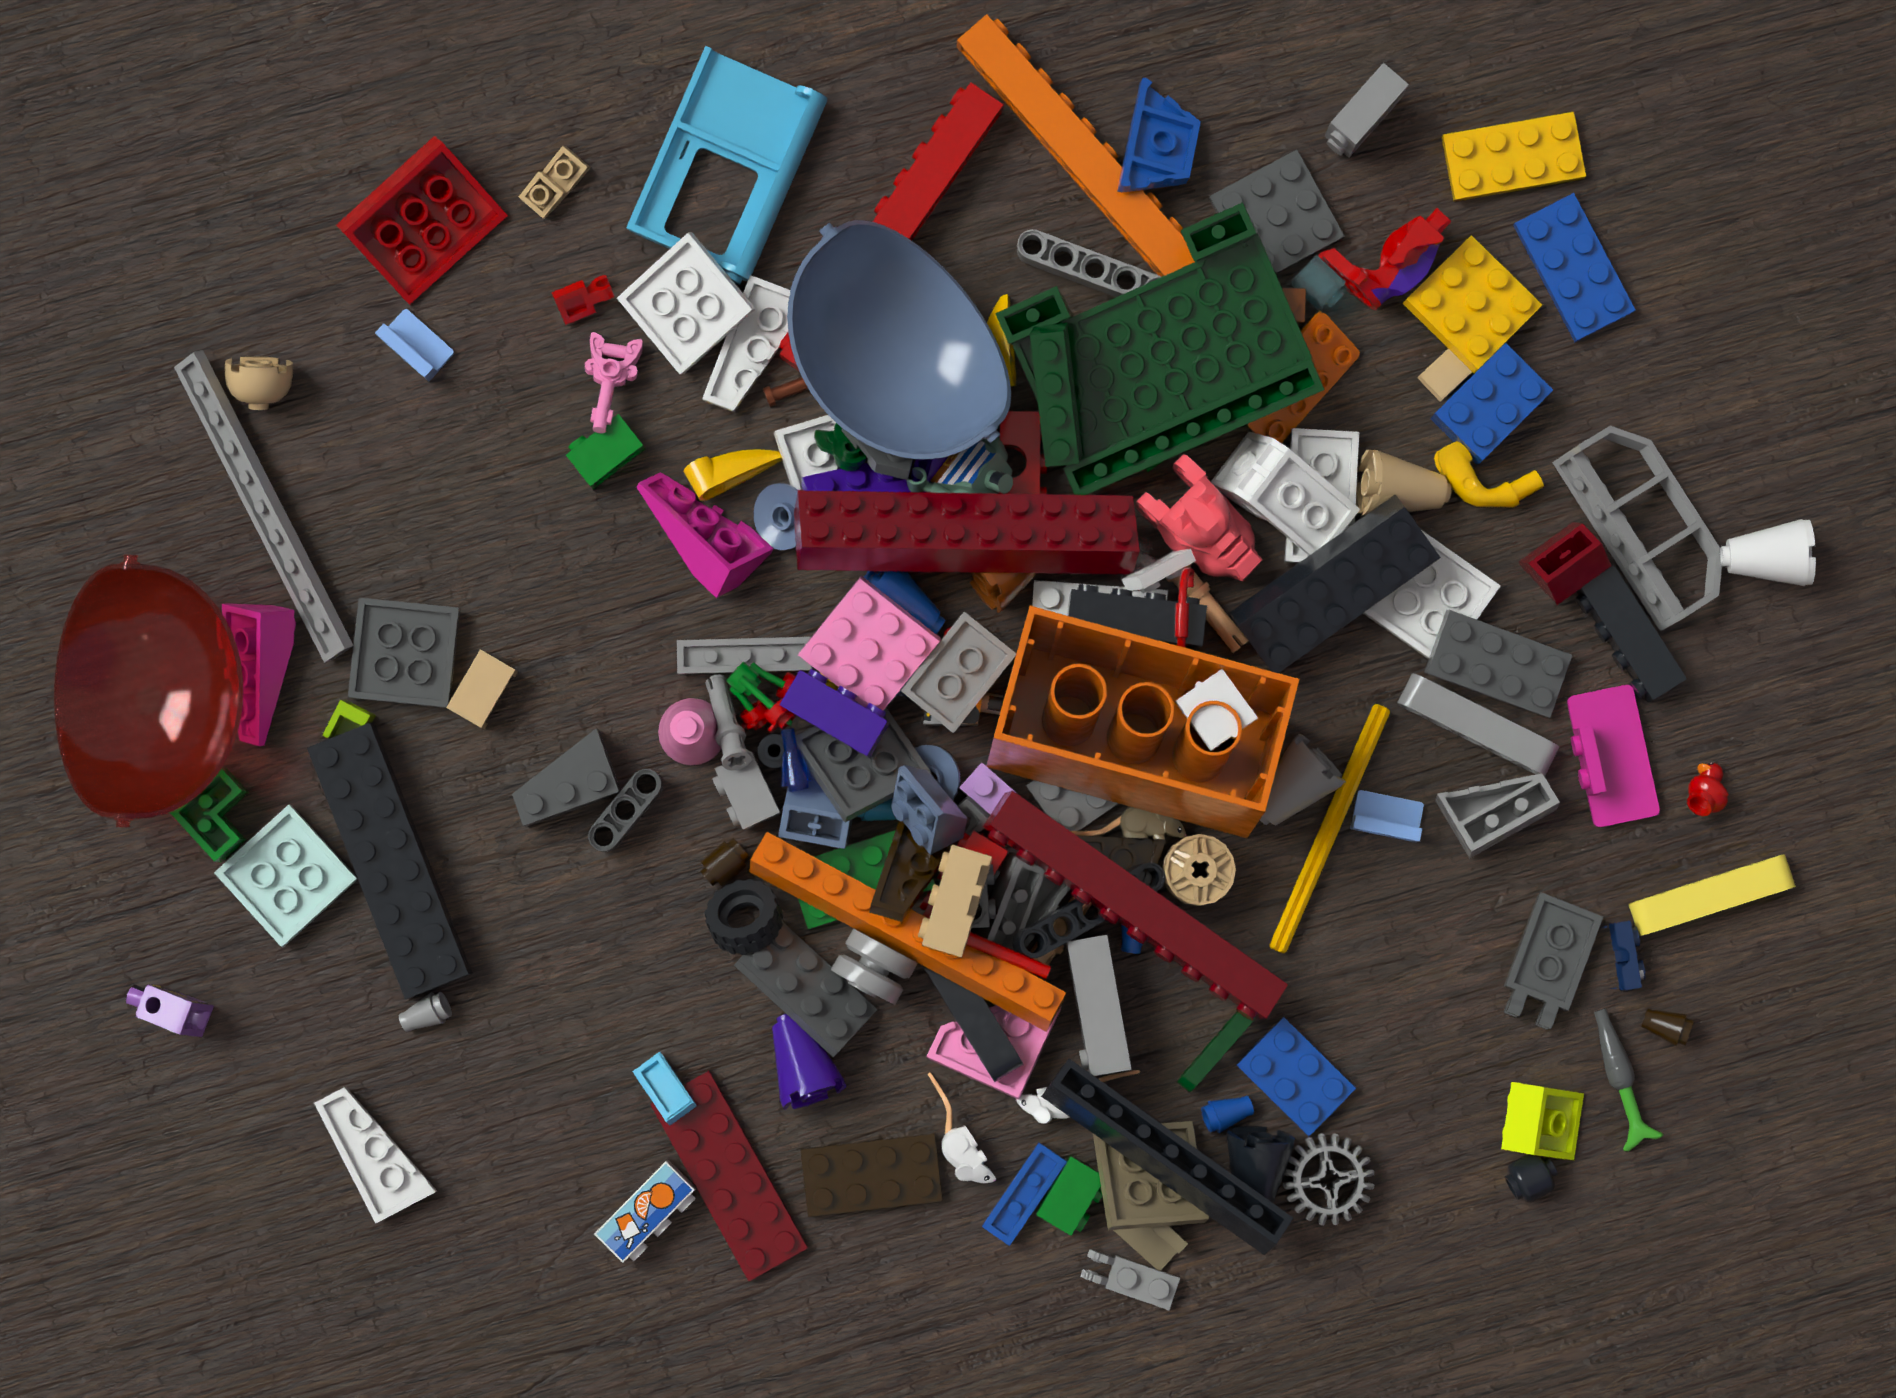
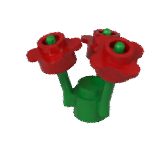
M743 661L726 680L732 686L729 690L738 697L746 708L740 714V718L743 720L741 727L757 730L765 727L766 723L769 722L772 725L768 731L772 733L777 727L783 730L791 725L796 714L779 704L796 676L787 672L784 678L780 679L761 669L754 662L749 666ZM757 676L779 686L776 696L781 699L774 704L757 688L761 683ZM752 693L759 700L752 704L746 695L749 696Z

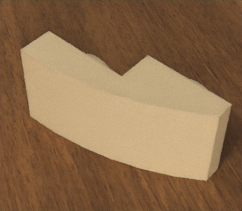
M562 146L544 170L538 171L518 197L545 219L571 192L591 167L567 146Z
M1447 349L1417 378L1441 402L1472 371Z

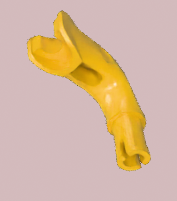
M1458 441L1443 447L1434 456L1437 470L1446 477L1454 492L1464 502L1476 507H1516L1519 505L1520 500L1544 487L1541 477L1534 470L1511 483L1504 482L1495 488H1485L1477 478L1470 463L1473 458L1469 450Z

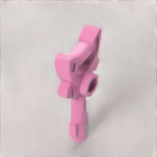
M592 332L590 336L592 358L585 362V372L588 375H593L594 381L601 384L597 408L592 409L590 421L594 423V432L605 433L607 425L612 423L613 410H610L614 387H621L625 385L626 380L633 381L637 378L638 370L635 365L642 354L643 341L642 339L633 340L627 346L605 343V339L601 335ZM603 356L621 358L624 360L616 361L614 359H604Z

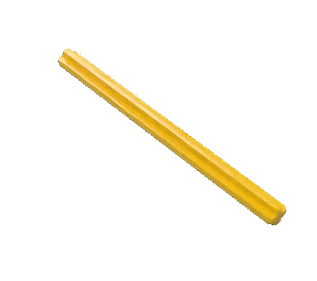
M1375 704L1372 706L1342 778L1346 782L1334 794L1270 942V948L1275 951L1286 953L1389 717L1390 710L1382 705Z

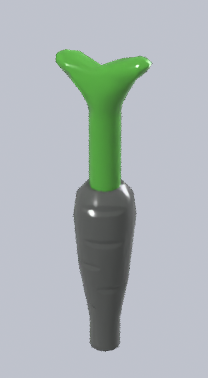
M1604 1008L1594 1011V1015L1598 1025L1606 1075L1609 1084L1616 1090H1619L1629 1121V1134L1623 1151H1630L1644 1138L1658 1139L1663 1136V1133L1649 1127L1641 1119L1631 1087L1635 1080L1634 1070L1623 1044L1610 1021L1607 1009Z

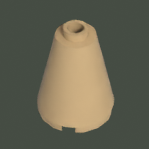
M1366 450L1359 462L1357 471L1363 472L1361 483L1357 482L1356 506L1360 508L1358 513L1364 516L1393 495L1398 497L1408 512L1440 509L1444 502L1447 503L1450 499L1451 484L1447 483L1446 477L1442 474L1378 450Z

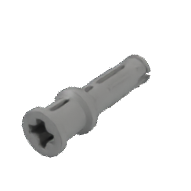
M718 674L711 676L710 680L707 679L705 682L718 728L715 739L723 752L721 758L723 767L731 771L739 770L748 766L751 763L752 757L750 751L745 747L744 740L746 734L744 728L736 720L735 710L726 682L727 679L724 675Z

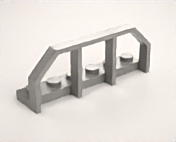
M1608 426L1552 462L1660 632L1719 596L1722 571L1720 547L1650 439ZM1601 439L1629 447L1641 453L1655 477L1617 501H1614L1609 494L1608 488L1602 483L1591 466L1590 460L1582 451ZM1660 483L1688 527L1647 553L1643 543L1638 539L1627 522L1626 516L1618 507L1655 484ZM1692 533L1708 557L1705 592L1703 598L1683 609L1679 599L1666 583L1661 571L1656 567L1652 558Z

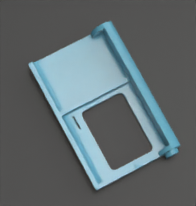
M705 46L626 228L636 235L671 249L681 238L667 233L664 227L697 151L705 149L747 167L758 174V179L729 246L723 255H717L711 251L708 252L735 284L740 285L742 280L748 282L827 103V97L805 86L798 85L796 88L712 50V48Z

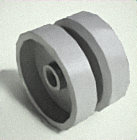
M853 928L845 944L848 949L862 956L860 961L847 955H839L831 971L849 980L848 984L874 998L877 995L896 1005L903 992L901 984L887 977L889 972L903 979L910 978L918 963Z

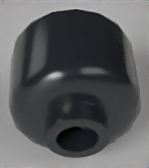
M1527 1154L1508 1165V1175L1504 1177L1517 1200L1522 1198L1524 1201L1531 1203L1554 1190L1555 1181L1553 1177L1558 1175L1549 1157L1542 1159L1541 1156Z

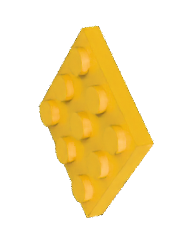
M1472 235L1402 303L1473 373L1542 306Z

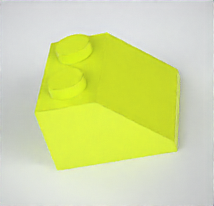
M1511 1082V1089L1507 1099L1506 1121L1502 1131L1501 1149L1537 1156L1574 1160L1584 1093Z

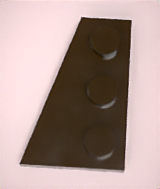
M1076 835L1125 870L1142 863L1151 862L1158 864L1166 839ZM1144 869L1140 874V881L1149 886L1152 875L1148 870Z

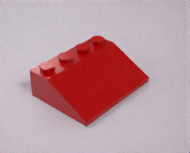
M434 136L336 226L410 305L508 215L446 145Z

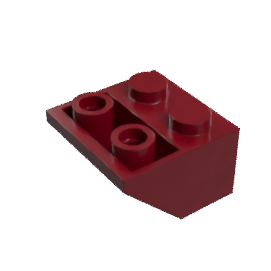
M1574 522L1519 561L1520 566L1556 605H1559L1612 566L1602 543L1583 523Z

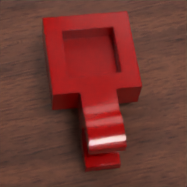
M606 275L595 278L588 287H585L583 280L552 292L565 325L596 313L593 304L607 301L615 296Z

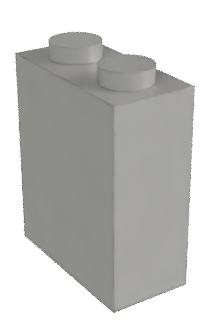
M1383 63L1331 121L1324 136L1328 139L1327 145L1338 155L1344 153L1350 158L1402 99L1409 84Z

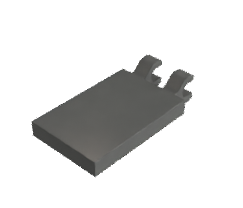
M1538 893L1503 986L1513 990L1503 1013L1515 1018L1517 1016L1520 1017L1528 996L1544 1003L1535 1025L1546 1030L1551 1029L1558 1009L1569 1011L1603 916L1545 893Z

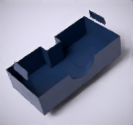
M1631 921L1609 923L1612 946L1616 958L1615 965L1619 989L1642 988L1641 980H1645V968L1643 961L1637 960L1635 947L1640 946L1637 927H1632Z

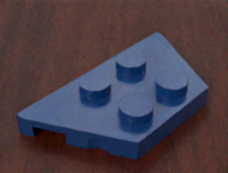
M1144 77L1139 84L1117 189L1121 193L1186 184L1190 178L1201 123L1190 112L1182 110L1179 104L1169 95L1166 98L1162 97L1150 87L1153 82Z

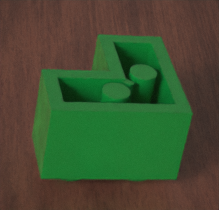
M219 766L169 813L214 862L222 863L246 841V838L225 817V814L249 792L227 768Z

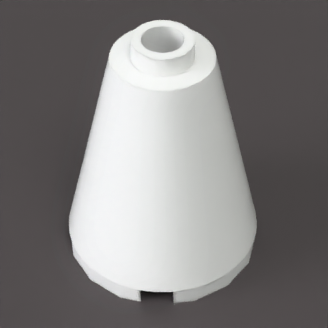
M1800 519L1727 539L1726 546H1721L1720 548L1721 566H1727L1728 573L1800 586L1812 585L1815 577L1816 557H1812V546H1815V538L1811 521Z

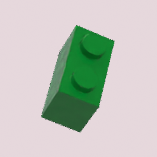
M617 414L615 417H612V423L607 425L605 433L594 432L588 438L582 435L569 445L570 452L566 456L594 490L642 453L645 447L622 417Z
M1070 1155L1037 1209L1036 1215L1072 1236L1075 1230L1081 1232L1090 1217L1086 1210L1092 1200L1098 1203L1102 1198L1099 1172Z

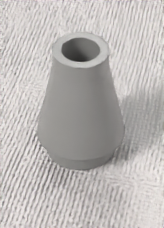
M431 992L408 1010L400 1013L399 1021L402 1028L409 1032L414 1029L443 1024L447 1018L452 1016V1011L447 998L442 992L436 994Z

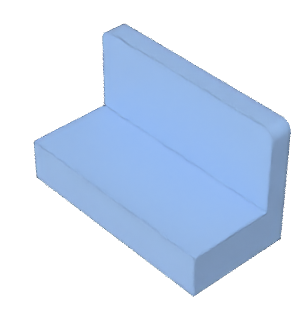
M404 309L389 326L383 323L375 332L383 342L428 382L454 355L453 349L408 309Z
M1359 790L1356 796L1350 829L1411 842H1420L1422 828L1419 827L1424 804L1418 801Z

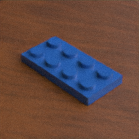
M1574 193L1514 223L1513 226L1574 342L1636 311Z

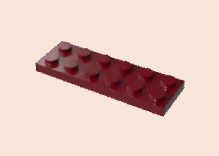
M709 1070L684 1084V1087L697 1106L672 1125L666 1123L653 1102L650 1105L747 1280L751 1281L806 1250L808 1246Z

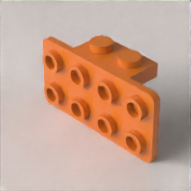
M1323 312L1316 313L1301 332L1313 357L1325 390L1246 424L1253 433L1274 438L1282 443L1291 433L1292 428L1297 427L1359 358L1360 352L1329 316Z

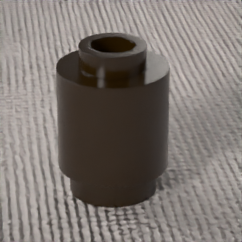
M732 838L728 843L724 841L701 861L705 867L700 872L712 886L719 883L723 887L746 867L745 863L751 857Z

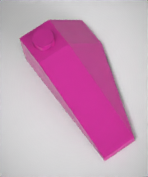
M661 472L639 482L637 485L640 494L693 576L716 598L739 587L773 551V548L749 525L742 521L737 525L722 516L724 510L716 505L711 509L696 500V495L693 491Z
M222 604L223 648H229L232 667L227 668L229 679H234L237 695L233 699L239 741L257 746L265 745L294 644L296 622L293 609L275 605Z

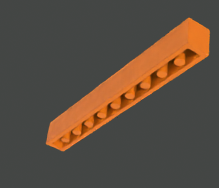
M986 14L957 39L958 50L1157 275L1163 277L1195 262L1182 236V226L1173 217L1170 219L1166 218L1160 211L1162 204L1151 192L1146 195L1143 190L1123 193L1117 191L1122 167L1116 161L1119 157L1115 150L1107 142L1103 145L1094 136L1097 132L1093 125L1086 118L1080 120L1072 111L1075 106L1064 93L1058 95L1050 86L1053 81L1042 68L1036 70L1031 65L1029 53L1021 44L1014 45L1007 37L1009 31L999 19L996 18L993 21Z
M766 832L750 859V873L1045 1032L1048 1031L1064 1001L1066 992L1024 969L966 945L962 958L922 946L923 938L918 937V933L925 916L911 909L903 922L869 913L875 889L769 832Z

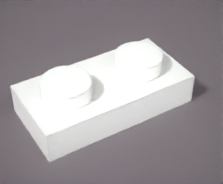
M1191 549L1173 551L1126 576L1122 581L1127 590H1140L1144 594L1160 587L1159 581L1165 577L1169 580L1180 576L1183 569L1196 560Z

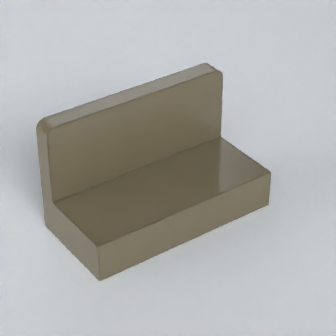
M1170 1226L1113 1230L1159 1271L1166 1266L1176 1253L1180 1254L1188 1245Z

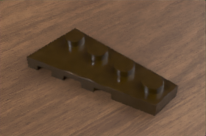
M967 817L965 831L970 825L971 817ZM899 821L869 913L903 922L937 873L944 851L949 853L951 846L956 845L958 841L930 855L922 845L920 846L915 842L911 831L904 822Z

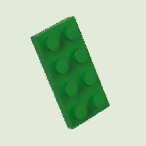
M896 830L848 845L845 849L839 848L814 857L876 890ZM933 879L923 892L933 888L935 884ZM798 899L808 929L837 920Z

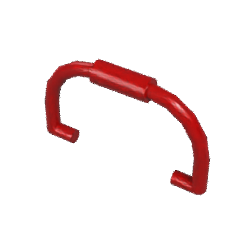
M1189 567L1184 568L1181 573L1178 603L1175 604V637H1177V646L1186 648V637H1188L1189 627L1187 588H1194V570Z

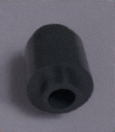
M768 735L759 743V759L768 768L781 769L788 765L792 759V746L781 735ZM771 745L780 746L781 753L779 756L771 757L768 754V749Z

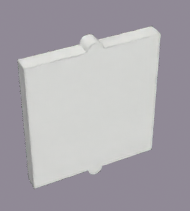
M1223 669L1204 682H1196L1194 689L1175 701L1187 719L1196 706L1206 701H1220L1231 706L1240 717L1242 729L1258 719ZM1205 706L1199 709L1190 721V724L1210 751L1229 738L1235 739L1237 737L1238 726L1234 716L1221 706Z

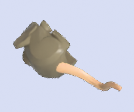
M1134 807L1127 808L1120 817L1102 829L1071 831L1075 835L1100 836L1120 825L1123 837L1148 839V836H1152V839L1165 840V834L1172 837H1186L1185 828L1178 819Z

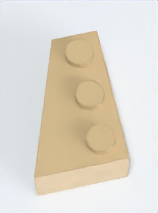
M956 845L951 846L949 853L944 851L938 871L943 872L940 886L933 885L928 904L933 905L930 919L923 918L918 937L923 938L922 946L960 958L963 957L992 863L991 856Z

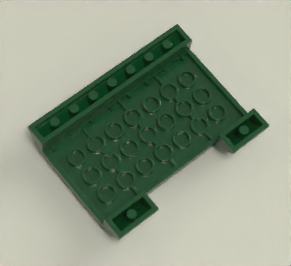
M1243 202L1181 230L1191 256L1195 261L1194 263L1074 316L1058 286H1055L995 313L1008 344L1013 345L1037 402L1030 333L1034 326L1067 323L1083 455L1079 464L1065 465L1066 467L1063 469L1075 495H1087L1325 390L1313 357L1266 249Z

